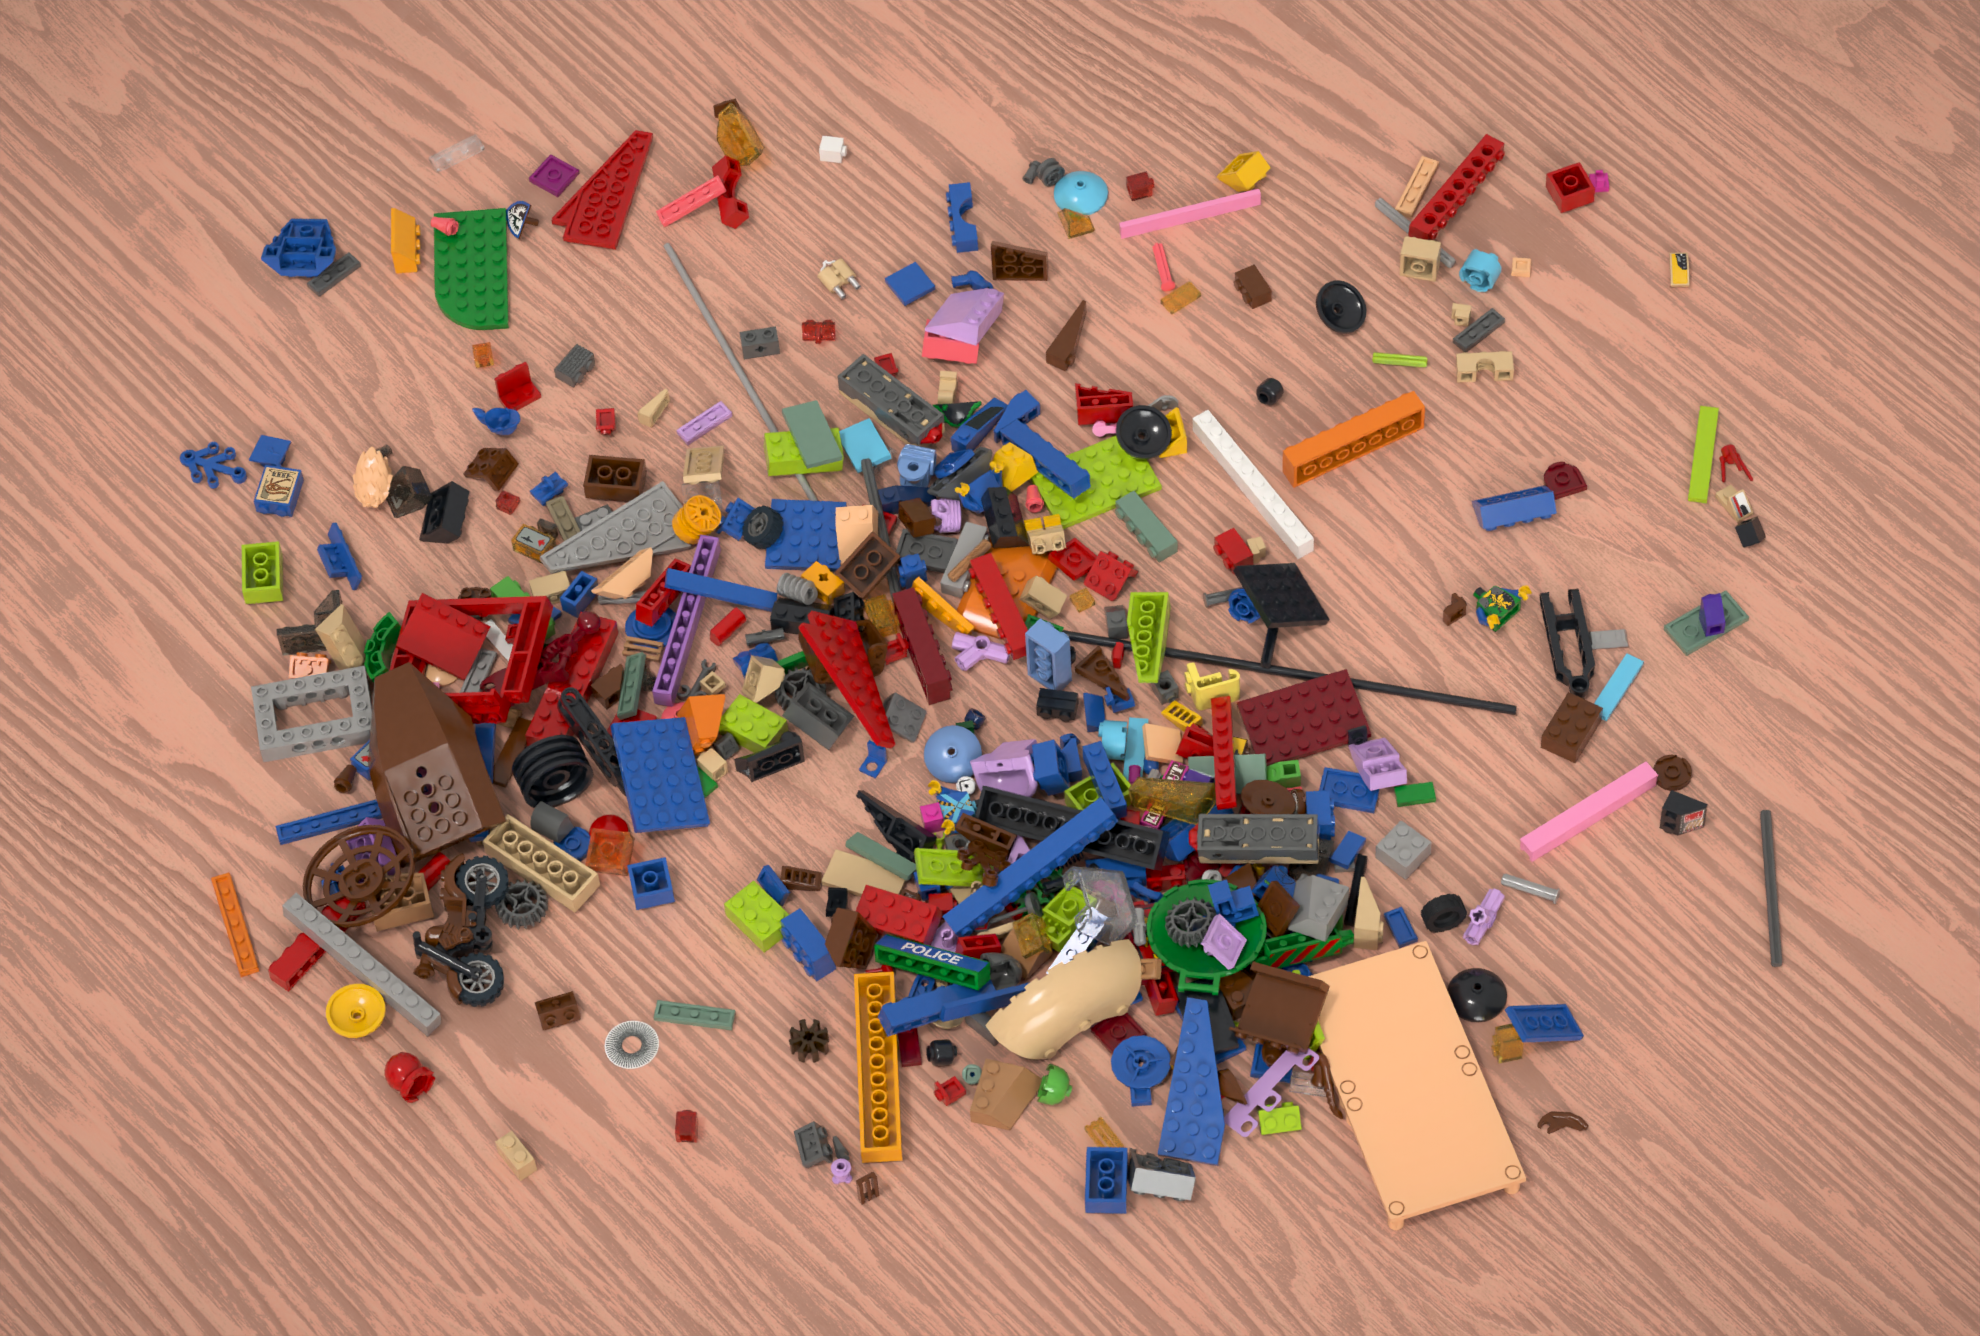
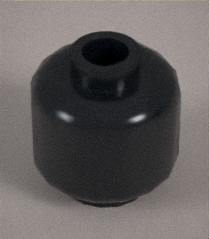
M1274 378L1265 379L1256 389L1258 400L1265 405L1275 404L1284 393L1282 384Z
M949 1039L933 1040L930 1046L926 1048L927 1059L934 1066L950 1065L954 1058L957 1057V1047Z

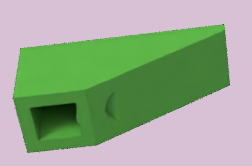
M1283 761L1267 766V780L1277 782L1286 788L1301 786L1299 761Z

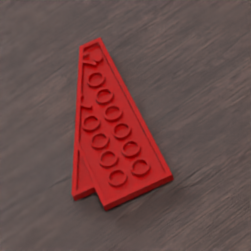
M635 130L552 217L553 225L566 226L563 241L616 250L653 140V133Z
M811 611L807 615L810 624L803 622L798 627L876 746L893 748L896 744L856 621Z

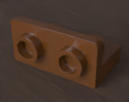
M573 991L534 1002L543 1030L581 1019Z

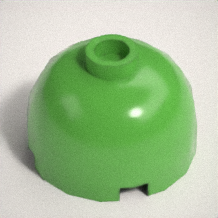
M1049 1064L1046 1068L1049 1071L1048 1075L1042 1077L1037 1102L1055 1105L1062 1102L1065 1096H1070L1072 1085H1069V1075L1063 1068Z

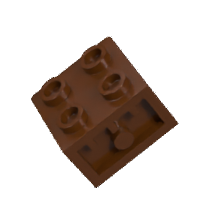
M482 448L478 451L475 459L467 466L463 475L471 478H484L494 491H499L519 463L507 448Z

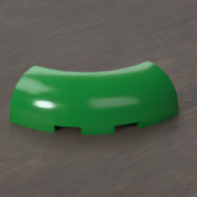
M390 612L383 616L373 628L374 633L370 639H367L365 645L364 665L368 676L373 682L375 677L390 670L391 657L396 648L401 630V625Z

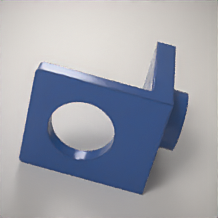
M869 740L867 743L868 756L859 768V771L876 778L887 762L886 748L876 746L874 742ZM869 763H875L878 767L874 771H869L866 766Z

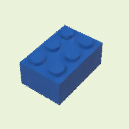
M801 908L780 920L782 927L780 931L783 935L782 942L784 946L793 951L795 960L804 965V970L809 977L812 976L817 982L836 970V965L825 946L826 940Z
M1087 1147L1085 1213L1126 1214L1127 1148Z

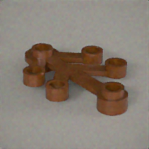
M979 840L970 842L967 850H958L957 859L962 861L961 868L970 871L980 863L984 872L982 884L989 887L996 886L998 882L997 872L992 870L990 865L998 868L1000 871L1011 865V862L1006 861V852L997 851L995 853L987 849V846Z

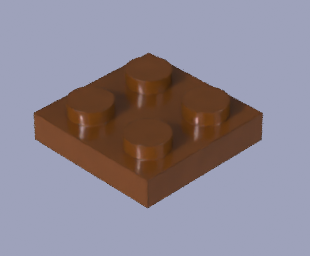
M1271 881L1258 903V907L1265 915L1266 926L1276 937L1283 936L1300 907L1278 881Z

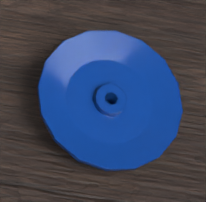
M668 607L651 627L635 620V609L625 623V633L629 637L663 642L664 647H666L676 613ZM634 644V645H638V646H644V647H650V648L658 649L657 647H651V646H646V645Z

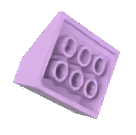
M984 288L951 294L925 327V331L977 346L1002 312L1004 293L996 289Z

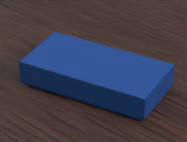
M1348 831L1331 856L1330 862L1348 870L1366 843V838Z
M769 865L763 866L757 881L770 897L780 906H783L790 892Z
M1402 907L1383 914L1399 948L1418 942V938Z

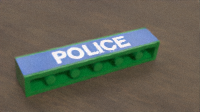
M889 934L883 936L874 945L875 962L975 990H979L990 980V962Z

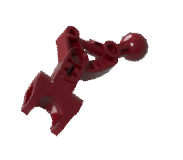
M585 611L581 613L577 619V628L571 634H564L556 638L542 650L532 690L549 682H565L569 679V674L565 667L571 658V654L578 650L579 645L577 642L585 634L592 635L600 628L601 620L595 612ZM559 654L558 658L560 659V662H552V660ZM507 668L501 669L484 679L480 684V689L483 692H491V688L488 689L485 686L487 684H494L493 688L500 695Z

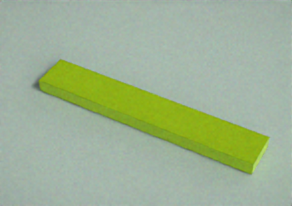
M1700 406L1688 501L1707 503L1719 408Z

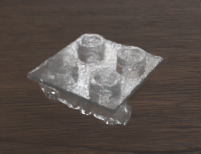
M719 480L713 483L704 481L697 484H682L684 504L691 497L702 495L713 500L719 507L720 512L723 513Z

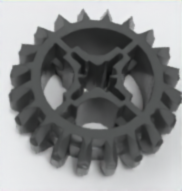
M796 667L793 672L788 669V675L785 674L780 688L775 690V698L778 705L782 706L783 711H786L807 682L827 695L826 684L816 683L811 670L806 671L805 667L802 670H798ZM786 692L790 693V695H792L793 698L788 697L786 695Z
M526 878L523 882L517 879L515 884L509 882L508 893L506 892V897L500 900L495 909L504 925L508 923L510 928L516 925L518 930L521 926L527 929V925L534 927L535 921L541 923V917H545V911H548V897H546V892L541 888L540 884L535 885L533 880L528 883ZM531 897L537 900L536 904L531 901ZM508 904L513 908L512 912L507 909Z
M1186 897L1185 902L1179 900V905L1173 904L1172 910H1168V916L1165 917V928L1168 936L1172 938L1174 943H1179L1181 947L1186 944L1188 948L1191 945L1197 948L1198 944L1202 943L1214 916L1217 914L1211 903H1205L1203 898L1198 901L1196 897L1193 900H1189Z

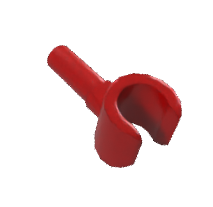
M885 964L878 969L865 970V973L894 972L892 966Z

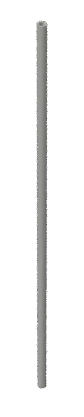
M666 243L664 249L770 433L778 432L671 244ZM795 474L810 501H818L804 475Z

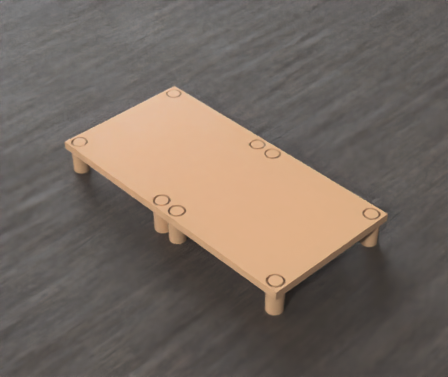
M1427 941L1308 976L1323 980L1330 986L1318 1019L1325 1037L1319 1048L1329 1061L1331 1078L1339 1095V1104L1346 1112V1122L1352 1127L1388 1216V1226L1393 1230H1400L1404 1226V1219L1500 1189H1504L1508 1194H1516L1520 1189V1183L1526 1182V1176Z

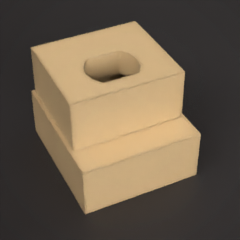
M1453 303L1451 319H1455L1454 325L1468 327L1471 317V305Z
M1261 536L1246 540V545L1253 553V564L1260 562V558L1266 556V547Z
M713 671L700 681V686L707 695H716L726 687L725 682Z

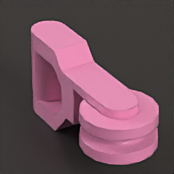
M1097 421L1093 425V433L1099 437L1104 436L1106 433L1116 434L1117 423L1107 426L1106 422Z

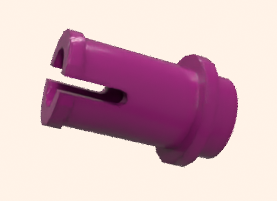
M1131 765L1129 766L1128 782L1135 791H1138L1142 786L1140 782L1141 767Z

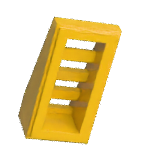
M1175 700L1161 712L1165 718L1183 732H1185L1187 726L1190 727L1193 723L1200 726L1203 725V719L1200 715ZM1174 707L1176 708L1172 714L1169 713Z

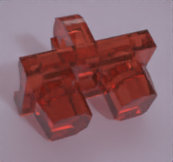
M806 320V322H802V340L815 341V344H821L822 341L836 340L835 322L832 320H825L823 322Z

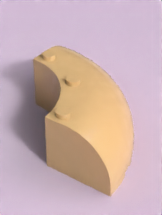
M1129 939L1113 941L1110 943V946L1104 948L1102 945L1096 946L1089 953L1086 950L1073 956L1072 961L1066 964L1061 962L1047 970L1048 975L1040 980L1036 978L1024 987L1026 991L1017 996L1014 995L1010 999L1012 1003L1005 1009L1000 1008L985 1026L999 1043L1013 1053L1028 1059H1051L1067 1041L1079 1032L1089 1029L1091 1025L1104 1019L1122 1016L1128 1011V1007L1135 1000L1140 990L1142 981L1141 961L1138 952Z

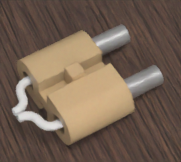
M843 259L830 262L825 260L823 262V267L817 277L831 293L835 292L841 299H844L846 294L841 290L843 284L851 283L856 290L861 287L855 279L856 274Z

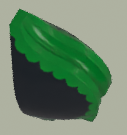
M982 402L935 404L933 407L944 414V423H948L951 427L959 428L973 416V413L982 405Z

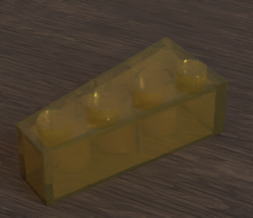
M1137 777L1128 789L1133 807L1197 825L1199 822V814H1208L1216 804L1214 783Z

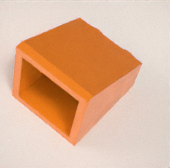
M725 694L690 696L678 711V718L685 717L694 756H700L701 753L707 752L717 738Z

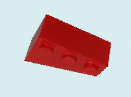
M1075 383L1078 425L1094 424L1100 420L1106 423H1116L1127 409L1133 407L1132 392L1109 389L1108 391L1098 390L1096 386L1086 388L1081 387V384Z

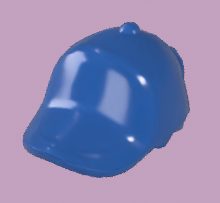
M472 408L477 419L482 424L487 425L491 432L498 435L512 434L520 422V414L514 409L493 408L485 413L483 409Z

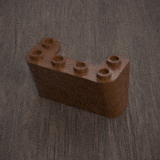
M870 619L856 621L858 627L865 626L860 636L873 676H878L884 669L888 644ZM799 630L798 640L815 682L818 684L834 682Z

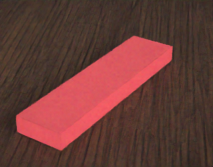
M717 175L657 210L656 213L662 225L666 227L725 193L727 190Z

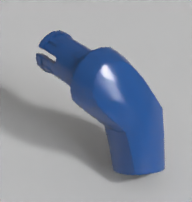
M970 270L964 275L951 276L953 288L969 285L973 290L993 289V285L985 280L977 271Z

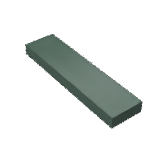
M643 652L626 657L617 717L620 720L637 715L646 655Z
M859 832L846 841L845 847L906 881L914 876V872H917L915 863Z
M657 1000L653 1018L654 1021L732 1031L736 1011Z

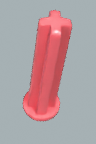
M1155 243L1152 248L1162 283L1161 289L1163 291H1171L1175 288V282L1171 278L1162 243Z

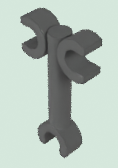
M704 659L701 663L702 671L691 691L689 686L682 685V691L686 693H677L678 699L686 701L690 696L707 695L704 691H699L701 689L700 681L712 671L715 672L716 663L713 662L711 667H706L707 660Z

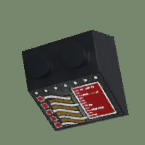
M1671 790L1662 807L1659 828L1663 829L1666 833H1673L1677 836L1704 828L1708 804Z

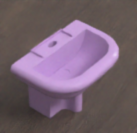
M1036 739L1003 742L992 753L971 760L970 764L980 791L982 786H989L1032 797L1036 793L1038 786L1037 781L1033 777L1035 767L1030 755L1033 753L1032 745L1037 744Z

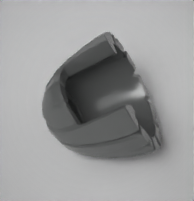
M990 952L982 954L979 958L980 960L990 962V980L996 991L1016 986L1022 978L1021 964L1010 955Z

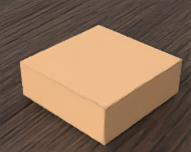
M1513 258L1511 276L1530 277L1531 259Z

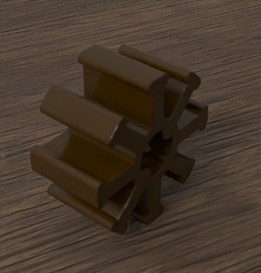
M802 1019L799 1021L800 1031L794 1029V1027H791L789 1031L791 1038L789 1039L790 1051L792 1054L797 1052L799 1061L803 1063L807 1054L811 1053L812 1061L815 1063L819 1061L818 1051L823 1052L824 1055H827L829 1051L828 1030L826 1027L821 1030L820 1021L816 1019L813 1020L811 1028L808 1029L806 1020Z

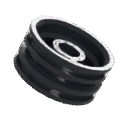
M569 735L550 736L531 744L516 757L512 765L513 776L520 787L524 800L533 808L540 801L553 808L572 801L589 787L594 775L580 742L575 737Z

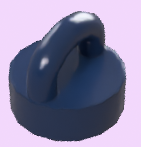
M971 708L968 710L964 721L973 720V723L976 724L974 725V730H977L986 718L980 711Z

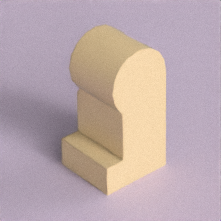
M940 371L938 404L954 403L958 385L957 372Z

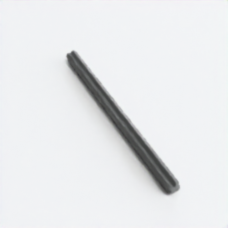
M869 458L862 459L861 467L869 502L878 511V536L891 547L872 462ZM896 567L886 575L891 598L892 593L901 591Z
M1762 810L1760 812L1771 965L1773 967L1782 966V949L1772 818L1770 810Z

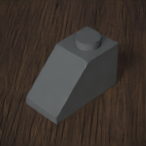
M1123 605L1104 607L1108 637L1127 639V621Z

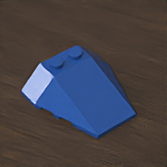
M291 219L281 229V234L274 236L273 242L264 247L261 260L281 276H318L334 261L336 255V247L331 236L328 220Z

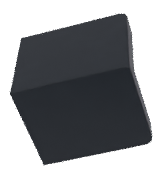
M1758 516L1742 521L1735 526L1743 547L1760 543L1766 538Z

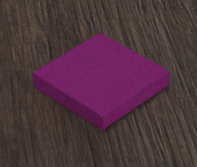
M550 154L529 177V182L559 197L580 173L579 169Z

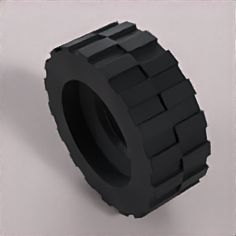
M1456 894L1435 897L1428 901L1421 910V917L1427 930L1429 929L1430 932L1433 931L1434 933L1444 932L1457 927L1467 915L1462 899Z

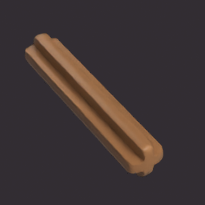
M983 539L948 573V578L952 582H956L970 568V560L983 556L991 548V543Z

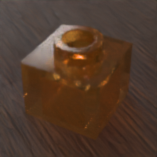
M490 342L472 345L476 368L494 365Z

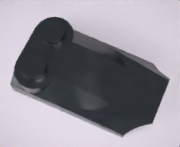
M787 731L781 735L779 742L761 751L734 759L736 771L744 774L751 782L805 762L800 736L795 732Z

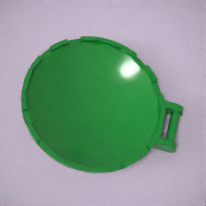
M1201 879L1188 881L1186 885L1175 886L1169 889L1158 902H1155L1147 920L1148 941L1157 958L1162 959L1161 962L1170 969L1180 973L1178 992H1184L1185 990L1207 992L1218 996L1221 977L1234 974L1255 960L1263 948L1267 930L1265 915L1258 907V902L1255 899L1259 916L1236 922L1235 929L1247 941L1234 968L1229 970L1213 955H1207L1201 943L1198 944L1197 948L1194 945L1188 948L1186 944L1181 947L1179 943H1174L1172 938L1168 936L1165 928V917L1168 916V910H1172L1173 904L1179 905V900L1185 902L1186 897L1189 900H1193L1196 897L1199 901L1203 898L1205 903L1210 902L1211 906L1214 907L1208 885L1220 880ZM1228 883L1230 891L1238 889V886ZM1186 977L1212 979L1214 981L1213 985L1187 983Z

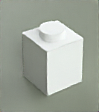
M822 136L819 148L820 161L842 163L843 156L847 154L844 138Z

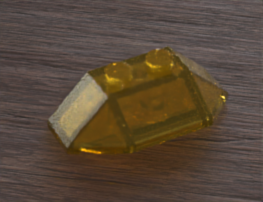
M729 103L718 113L717 142L725 155L738 160L740 166H749L762 154L765 146L751 122L733 103Z

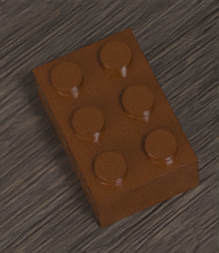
M589 455L583 484L585 498L629 502L643 494L647 474L645 459Z
M872 531L836 570L835 574L865 600L902 557Z
M1568 692L1542 734L1541 748L1576 763L1602 721L1603 708Z

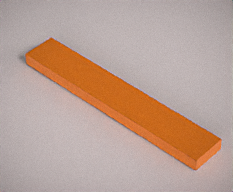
M230 872L212 877L211 881L240 977L260 972Z

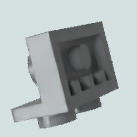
M813 1121L794 1131L803 1167L809 1168L823 1160L828 1163L833 1162L831 1155L833 1151L828 1144V1133L824 1126Z

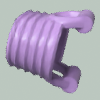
M945 498L931 500L932 515L942 520V524L935 526L934 531H939L940 533L959 532L962 520L960 501Z

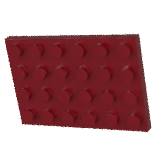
M1347 669L1237 702V708L1254 754H1266V766L1283 761L1297 760L1348 744L1347 731L1363 725L1367 727V738L1372 737Z

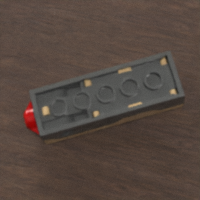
M862 354L837 376L839 394L905 444L927 448L930 444H936L941 440L945 432L944 414L866 355Z
M1199 814L1198 824L1189 831V845L1198 853L1200 863L1318 864L1320 829L1318 814Z

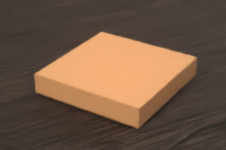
M1147 723L1142 726L1146 760L1170 764L1171 760L1183 763V757L1176 754L1181 741L1179 729Z

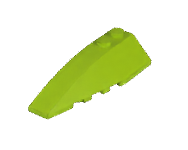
M1168 592L1130 593L1127 625L1139 683H1158L1171 611Z

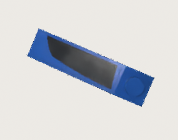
M994 397L965 421L951 437L952 451L956 452L967 449L974 451L1000 420L1008 404Z

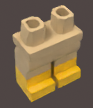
M1059 514L1043 517L1045 530H1043L1040 517L1024 520L1028 542L1033 554H1043L1046 551H1059L1066 548Z

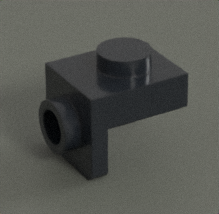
M828 888L826 917H832L837 908L847 909V888Z

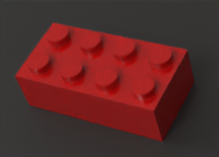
M865 885L856 908V912H859L878 934L883 936L889 934L931 946L943 915L938 906L869 885Z

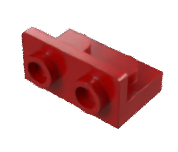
M1184 864L1162 866L1161 871L1146 868L1147 888L1160 892L1175 886L1186 885Z

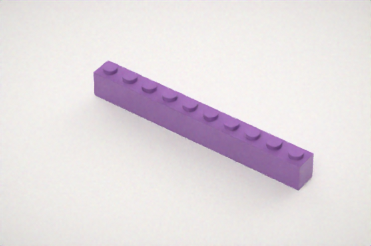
M700 535L689 573L713 578L721 551L718 537ZM687 592L682 594L652 691L654 704L670 707L674 705L706 601L704 596Z

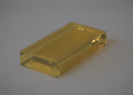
M1189 281L1160 300L1161 304L1171 314H1174L1201 297V292Z

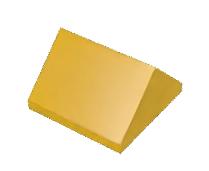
M1176 407L1165 415L1170 423L1172 435L1167 449L1159 455L1160 458L1187 453V437L1179 408Z

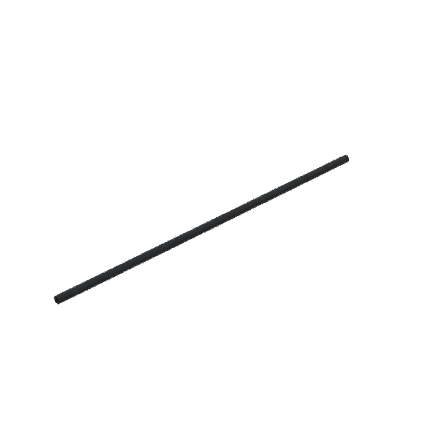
M1067 630L1062 631L1067 634L1070 641L1114 648L1116 642H1121L1124 644V650L1132 651L1131 641ZM1166 647L1164 657L1302 680H1311L1328 675L1276 665L1262 668L1260 666L1261 663L1169 647ZM1350 678L1353 687L1356 689L1516 715V705Z

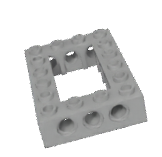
M365 666L251 687L259 747L263 762L365 744L370 740L372 701ZM350 695L353 717L278 730L277 717L273 705L277 709L284 710L287 707L306 706V704L321 701L322 703L325 700L335 698L344 699Z

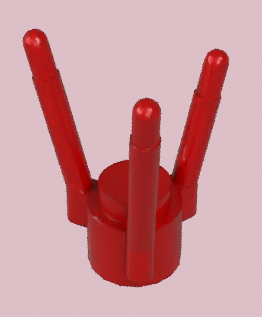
M1732 444L1724 446L1721 449L1722 456L1719 457L1722 482L1726 481L1725 462L1727 464L1735 463L1738 470L1742 471L1743 469L1749 480L1753 481V477L1742 461L1740 454L1737 453L1735 446Z

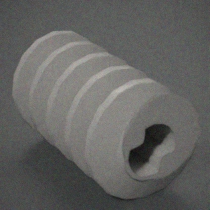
M790 573L782 574L776 588L778 595L806 605L812 604L818 596L814 582L796 577Z

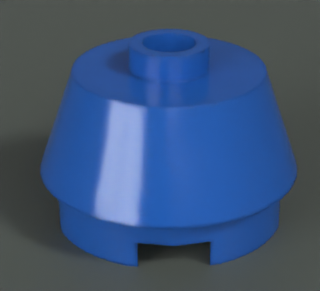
M1243 587L1234 590L1230 594L1228 599L1230 608L1228 611L1237 621H1240V619L1248 621L1249 624L1260 618L1259 613Z

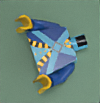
M932 780L928 784V787H931L928 792L930 795L937 793L936 800L939 802L944 820L941 828L946 829L944 833L948 836L954 833L960 834L955 830L957 822L962 813L975 818L979 799L971 801L968 792L942 787L938 781Z

